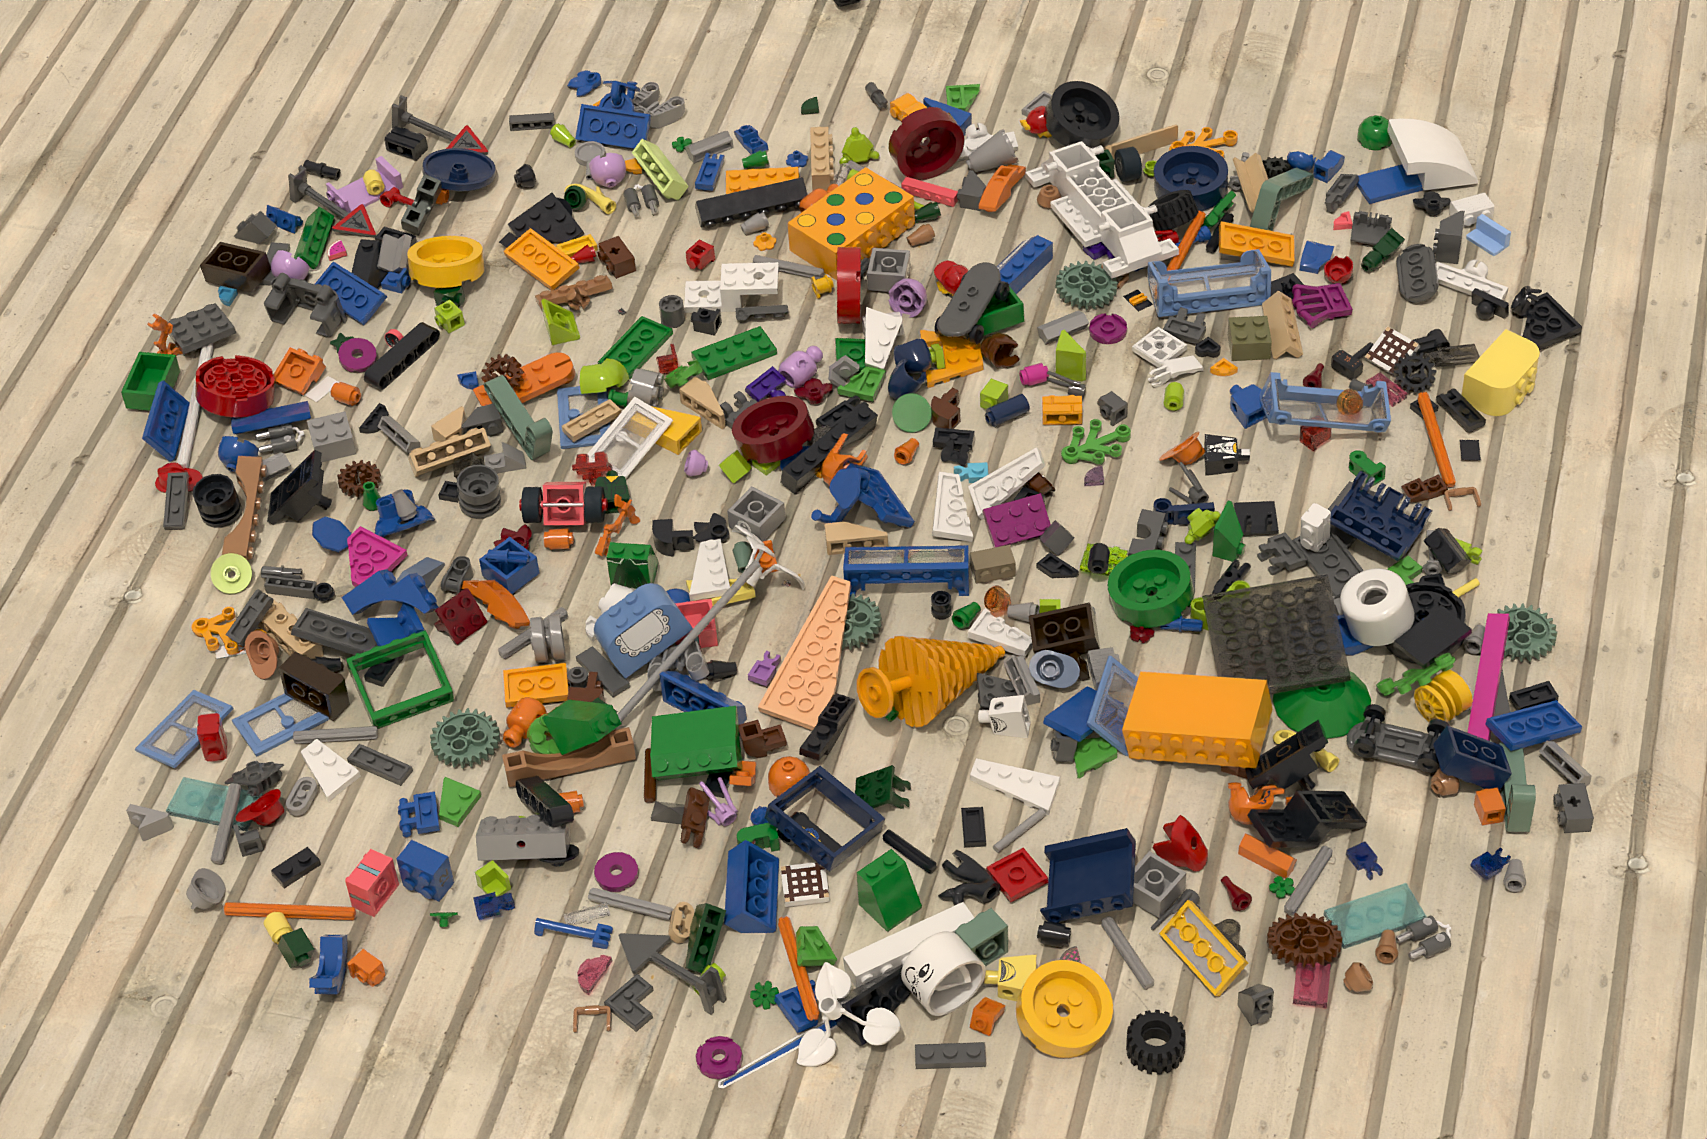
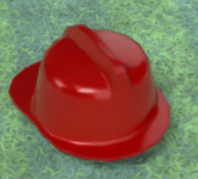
M171 462L158 468L155 486L159 491L166 493L168 473L188 472V491H193L196 483L203 477L195 469L183 468L180 464Z
M274 789L265 793L257 801L242 809L236 815V821L246 822L253 820L258 825H270L284 813V808L279 800L281 791Z

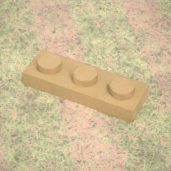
M609 399L562 425V431L575 442L616 419L622 413L621 409Z

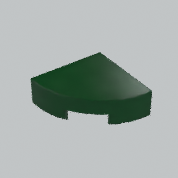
M817 97L810 98L802 104L801 115L819 113Z

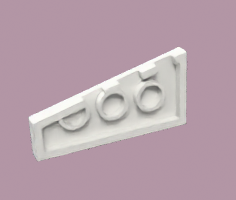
M1037 447L968 486L977 515L981 520L984 519L983 509L1000 505L1045 467L1041 451Z
M939 471L932 536L972 542L973 533L970 530L969 517H967V507L963 499L959 474Z
M721 539L700 542L689 593L690 601L720 597L730 588Z
M977 758L970 774L971 781L993 791L999 790L1005 793V796L1008 798L1019 799L1030 808H1033V806L1039 809L1042 808L1048 816L1060 784V777Z

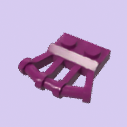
M1340 283L1323 286L1296 284L1292 287V293L1294 294L1292 304L1297 308V315L1307 321V325L1310 328L1316 327L1318 323L1328 318L1333 320L1334 317L1352 315L1353 309ZM1321 312L1315 316L1310 315V313Z

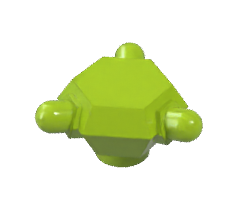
M853 127L850 137L846 139L841 152L843 157L839 163L841 166H845L849 161H854L858 164L868 162L871 158L876 160L880 155L877 151H874V145L864 134L859 133L857 127Z
M1200 508L1193 511L1187 517L1190 522L1188 525L1189 532L1184 542L1191 545L1194 540L1199 541L1207 536L1214 529L1221 515L1220 512H1211L1209 510L1202 512Z

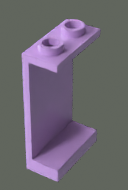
M380 156L376 158L378 169L376 171L380 173L385 186L382 193L379 195L369 194L362 177L338 190L328 182L326 183V195L331 202L333 201L337 206L351 213L361 204L366 207L380 200V195L385 191H389L392 187H396L399 190L402 189L401 174L387 160Z

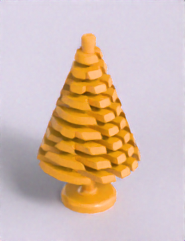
M894 636V638H890L885 642V650L881 649L879 669L869 667L859 673L857 678L858 697L863 708L870 716L875 718L885 717L894 706L896 711L899 712L897 717L901 721L905 718L907 725L912 727L914 725L915 727L926 726L943 709H946L950 703L955 701L966 689L973 685V682L977 681V673H985L997 663L998 659L1003 658L1005 650L1002 646L993 647L987 644L981 645L968 642L961 643L957 641Z

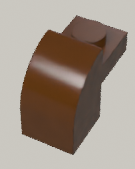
M952 387L947 393L942 395L941 399L936 396L932 398L931 420L937 428L954 429L961 422L960 408L957 407L959 405V390Z
M589 672L586 688L569 687L567 700L592 702L598 697L605 702L602 689L603 684L602 681H599L598 672Z
M757 719L739 725V735L744 750L751 757H767V751L787 746L781 724L761 729Z

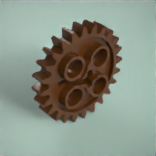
M1304 912L1303 916L1294 913V917L1286 914L1285 919L1279 917L1278 922H1272V927H1269L1267 933L1268 949H1271V954H1277V959L1285 958V963L1293 961V966L1302 963V966L1306 967L1310 963L1312 967H1315L1317 962L1320 965H1324V960L1332 962V957L1337 958L1338 953L1341 952L1342 937L1341 931H1338V926L1332 925L1331 920L1325 922L1324 916L1318 919L1316 914L1309 917Z

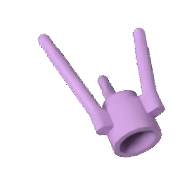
M719 777L718 782L728 805L725 803L720 804L709 788L701 781L699 783L716 805V814L708 810L707 815L715 820L718 826L732 824L737 818L736 813L738 810L733 805L722 778Z

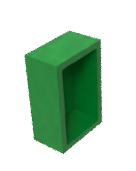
M1010 287L1009 295L1005 301L997 300L995 295L992 297L976 324L982 325L984 335L1025 322L1024 303Z
M149 352L138 353L121 391L126 409L150 411L158 383L165 381L169 386L174 387L180 373L176 355Z

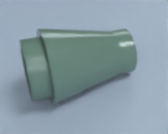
M745 541L737 542L732 550L738 572L740 573L745 571L752 554L750 543Z

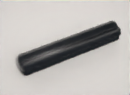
M1227 212L1223 215L1206 244L1207 252L1214 253L1218 248L1221 221L1232 223L1234 217L1232 213L1229 214Z
M888 829L883 834V841L926 872L932 873L937 868V863L892 830Z

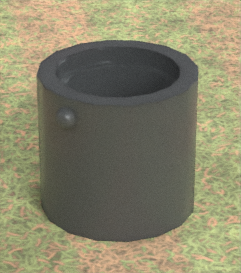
M667 295L660 299L661 324L669 328H677L684 324L685 314L682 298L677 295Z

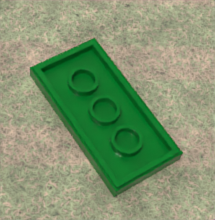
M641 316L603 355L598 364H602L606 359H615L626 368L630 380L635 369H640L673 335V329Z

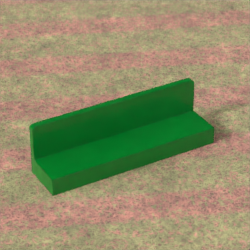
M320 206L308 216L294 255V259H297V257L301 258L313 270L318 266L334 219L332 214Z

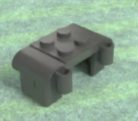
M280 273L279 276L271 280L272 290L264 301L265 309L271 321L286 324L293 310L298 305V307L312 311L310 315L311 320L322 322L316 334L331 337L341 320L343 323H346L347 317L338 294L330 286L315 285L302 279H291L285 273Z

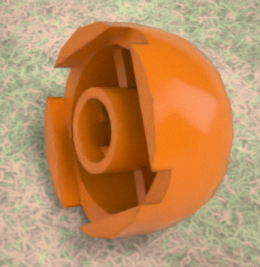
M787 756L778 759L770 767L768 773L769 790L774 796H780L810 773L808 766L797 757Z

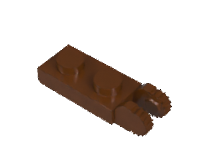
M693 787L688 789L686 795L680 841L687 844L692 832L694 833L693 847L699 848L704 835L710 798L704 791Z

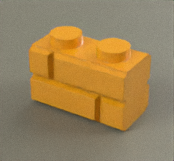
M1042 396L1043 425L1082 424V396Z

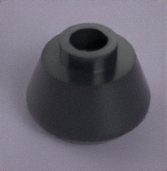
M523 164L516 170L514 180L517 185L525 188H533L535 186L536 177L530 165Z

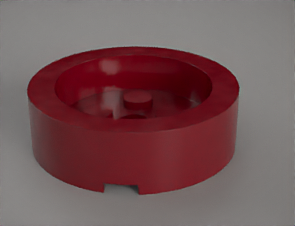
M938 107L923 108L909 114L901 121L902 124L898 129L893 130L890 136V156L902 174L916 180L931 179L946 172L959 159L965 143L963 131L953 116Z
M776 396L761 400L740 413L732 425V434L741 455L747 461L752 459L757 460L758 463H772L796 454L803 449L802 445L806 441L812 439L815 430L805 402L793 396Z

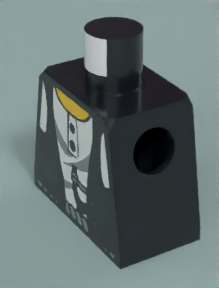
M1205 434V476L1236 472L1238 470V461L1250 460V449H1238L1236 438Z

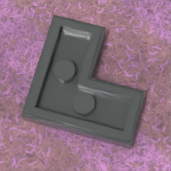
M636 974L605 1000L604 1005L609 1006L613 1014L637 1032L653 1018L652 1013L640 1004L643 999L654 991L653 986Z

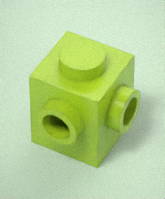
M451 300L434 308L436 324L439 327L442 326L449 334L465 326L463 312Z

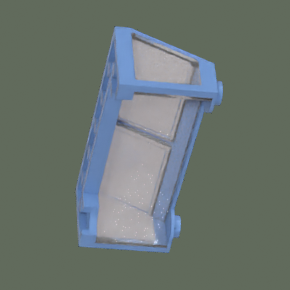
M1259 249L1244 252L1240 262L1167 271V267L1162 261L1148 262V282L1158 317L1177 315L1180 307L1188 309L1187 314L1258 306L1262 305L1271 296V269Z
M1270 372L1260 393V402L1269 423L1380 433L1386 432L1391 422L1387 385L1384 381H1376V386L1368 389V386H1364L1362 391L1289 386L1287 379L1281 381L1280 373Z

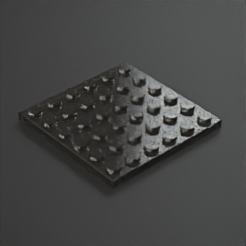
M1328 574L1202 596L1217 677L1267 680L1269 694L1351 681Z

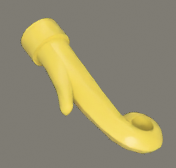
M570 184L564 189L565 192L568 187L573 185L581 187L586 191L588 198L606 214H611L616 209V202L609 197H605L599 186L596 187V191L581 184Z
M1287 729L1279 730L1273 735V740L1276 744H1280L1296 734V732ZM1324 748L1319 752H1314L1316 760L1327 772H1332L1337 768L1340 760L1333 753L1327 752Z

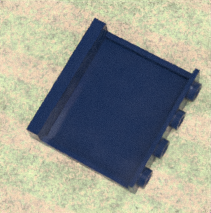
M1128 828L1045 846L1044 853L1050 860L1047 907L1040 908V912L1047 922L1059 923L1065 920L1079 919L1085 916L1133 907L1136 840Z

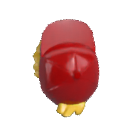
M1046 106L1036 107L1029 112L1026 120H1020L1021 126L1025 130L1038 134L1039 138L1042 136L1050 138L1052 136L1046 127L1047 122L1044 117Z
M947 260L939 263L934 269V275L938 280V290L942 294L950 293L953 297L963 275L968 272V269L963 265L956 264L954 261Z

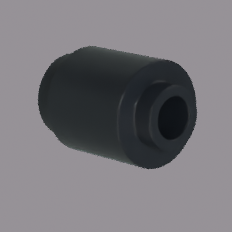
M1096 543L1090 549L1088 569L1091 572L1102 574L1108 570L1110 550L1107 545Z
M1044 921L1043 925H1039L1037 938L1041 939V944L1063 947V945L1069 946L1071 928L1066 927L1065 924Z

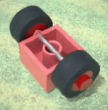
M546 482L543 484V493L541 487H524L519 501V509L522 512L524 523H541L543 517L544 525H584L586 522L602 523L604 522L605 511L608 508L604 488L601 486L586 487V482Z

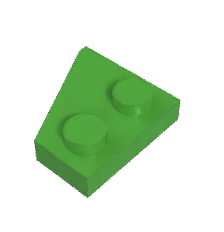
M980 84L946 86L947 105L967 112L980 92Z
M867 366L859 374L851 377L847 385L844 387L840 385L837 388L838 394L848 397L857 395L862 400L873 402L886 377V370Z
M1102 737L1083 739L1077 742L1073 758L1077 778H1082L1084 773L1092 768L1096 770L1102 767L1104 763H1109L1116 759L1117 749Z
M445 777L443 779L439 810L440 820L459 827L481 798V791Z
M799 927L796 932L798 966H823L825 962L834 966L837 958L819 927Z

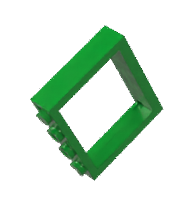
M426 630L416 634L414 632L402 639H395L383 646L373 647L371 650L361 654L356 653L355 656L346 659L348 670L370 722L377 729L454 701L453 690ZM424 648L441 688L374 712L358 671Z

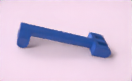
M536 918L534 934L537 936H542L544 929L590 938L593 939L592 947L601 949L608 948V942L611 938L610 934L613 932V927L599 923L596 930L541 918Z

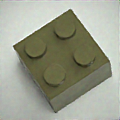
M1267 316L1228 318V341L1231 361L1267 360L1271 358L1272 341Z

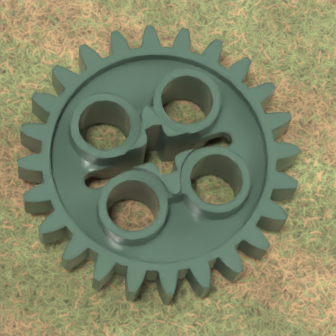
M1077 261V265L1070 263V268L1064 266V270L1059 271V275L1056 277L1055 288H1057L1056 293L1060 294V299L1065 298L1064 303L1071 302L1072 307L1077 304L1078 309L1085 306L1086 310H1088L1089 306L1096 309V305L1103 307V303L1109 304V300H1113L1114 295H1116L1118 282H1116V277L1111 278L1101 268L1102 264L1095 266L1094 261L1091 264H1088L1087 261L1084 264Z
M854 593L849 597L841 651L847 646L852 650L853 645L860 648V643L868 644L867 639H874V634L879 633L878 628L882 626L881 613L875 601L870 602L869 597L863 599V595L860 594L855 598Z
M1514 603L1511 609L1507 605H1505L1504 611L1498 609L1497 613L1509 614L1510 616L1504 657L1508 654L1511 655V660L1519 657L1520 662L1523 661V657H1526L1530 662L1533 656L1537 660L1540 659V654L1547 656V651L1551 652L1552 647L1555 646L1557 637L1556 624H1552L1553 618L1547 619V612L1540 614L1541 608L1533 610V605L1525 608L1524 603L1521 604L1520 608Z
M469 708L466 709L465 713L458 709L456 715L450 712L449 718L442 716L443 722L437 721V728H432L433 734L430 735L434 756H438L439 761L444 760L445 765L452 762L453 768L457 764H461V768H464L465 764L473 767V762H477L480 765V759L489 760L488 754H495L494 749L499 748L498 742H500V731L496 720L493 721L491 715L486 717L485 711L478 714V709L470 713Z

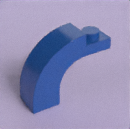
M325 934L320 937L318 971L315 976L309 978V988H315V994H338L340 992L347 962V935Z

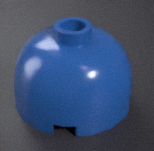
M223 436L219 443L218 456L227 470L236 472L238 456H258L259 449L251 442L244 440V443L237 441L238 437Z

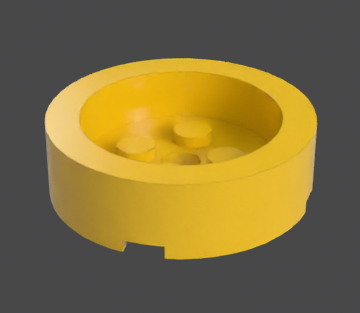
M462 236L428 238L417 242L407 252L409 276L412 280H418V284L435 288L461 286L463 281L469 280L473 282L484 273L482 245L471 238Z
M1070 960L1051 961L1035 969L1027 978L1016 1003L1017 1022L1025 1038L1028 1037L1041 1052L1060 1058L1077 1057L1090 1051L1103 1037L1113 1015L1111 993L1104 980L1086 965ZM1062 1006L1069 1015L1061 1017L1057 1013V1008Z

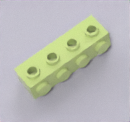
M644 139L640 140L632 154L646 171V174L653 180V183L659 188L663 196L668 199L679 200L689 186L657 145Z

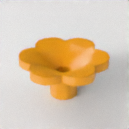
M763 232L761 235L756 236L753 245L758 247V250L765 251L766 249H773L777 241L770 234Z

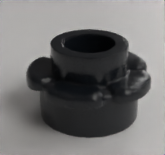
M320 583L315 588L314 596L319 601H328L333 598L335 593L329 583Z

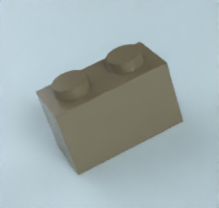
M1010 545L970 552V568L976 584L1016 576V562Z

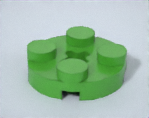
M697 359L687 362L689 366L681 365L670 372L664 378L666 384L670 388L676 385L680 387L689 381L687 378L691 375L696 376L700 374L703 370Z
M544 715L535 719L527 730V738L529 737L531 750L539 754L560 753L554 739L546 740L544 732L548 733L549 730L542 719Z

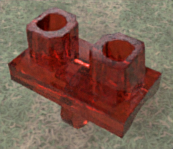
M596 452L595 462L590 463L588 454H577L576 464H572V470L576 471L578 475L583 474V480H589L591 485H595L596 479L603 477L602 472L612 470V465L608 462L605 452Z

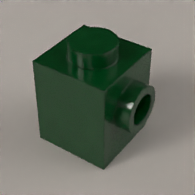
M1109 149L1104 150V153L1095 155L1099 160V167L1109 178H1114L1115 161Z
M462 285L436 288L433 292L436 306L451 300L459 308L465 301Z
M302 928L282 935L278 944V948L290 968L308 964L315 950Z

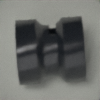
M937 591L931 596V614L936 619L945 620L952 614V600L948 592Z

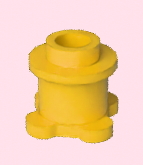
M824 275L816 280L814 276L811 277V287L817 299L820 298L822 293L832 292L834 284L831 277L828 278L827 275Z

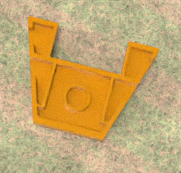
M920 330V338L926 341L928 347H931L933 344L942 346L945 369L926 371L927 388L934 387L935 383L941 381L943 383L949 382L950 378L959 375L964 377L983 370L980 343H971L969 338L967 340L962 336L947 337L937 335L934 331Z

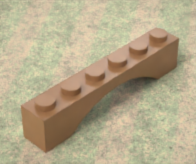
M238 456L236 477L238 485L246 496V508L239 524L224 538L222 555L228 553L243 556L248 562L254 556V548L252 547V543L256 542V531L254 529L255 526L259 525V514H257V511L261 510L262 499L260 498V493H264V481L262 480L267 475V466L263 464L262 457Z
M627 727L613 730L599 741L564 755L561 753L539 754L522 750L504 754L502 758L508 786L514 787L518 779L539 776L542 780L635 760L636 756L631 731Z

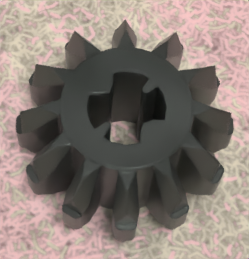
M1267 157V160L1262 161L1268 179L1291 170L1288 160H1283V157Z

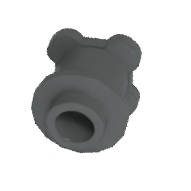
M583 667L570 669L567 673L568 685L586 688L588 671Z

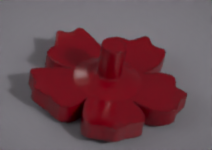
M1130 626V638L1135 642L1140 640L1141 643H1147L1150 641V638L1154 637L1155 631L1152 628Z

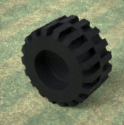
M1190 190L1171 192L1156 199L1149 205L1155 204L1157 207V212L1149 215L1153 220L1155 230L1166 231L1184 225L1194 219L1199 213Z
M1148 1010L1145 1011L1144 1015L1141 1013L1136 1015V1019L1131 1020L1130 1026L1127 1029L1126 1050L1132 1065H1138V1070L1140 1071L1147 1070V1074L1157 1072V1075H1161L1162 1071L1166 1073L1171 1072L1172 1067L1176 1069L1179 1066V1062H1182L1185 1054L1186 1032L1183 1030L1184 1025L1182 1022H1178V1018L1175 1015L1171 1017L1170 1013L1166 1011L1160 1013V1010H1155V1012L1151 1013ZM1156 1038L1165 1041L1166 1044L1153 1046L1145 1041Z

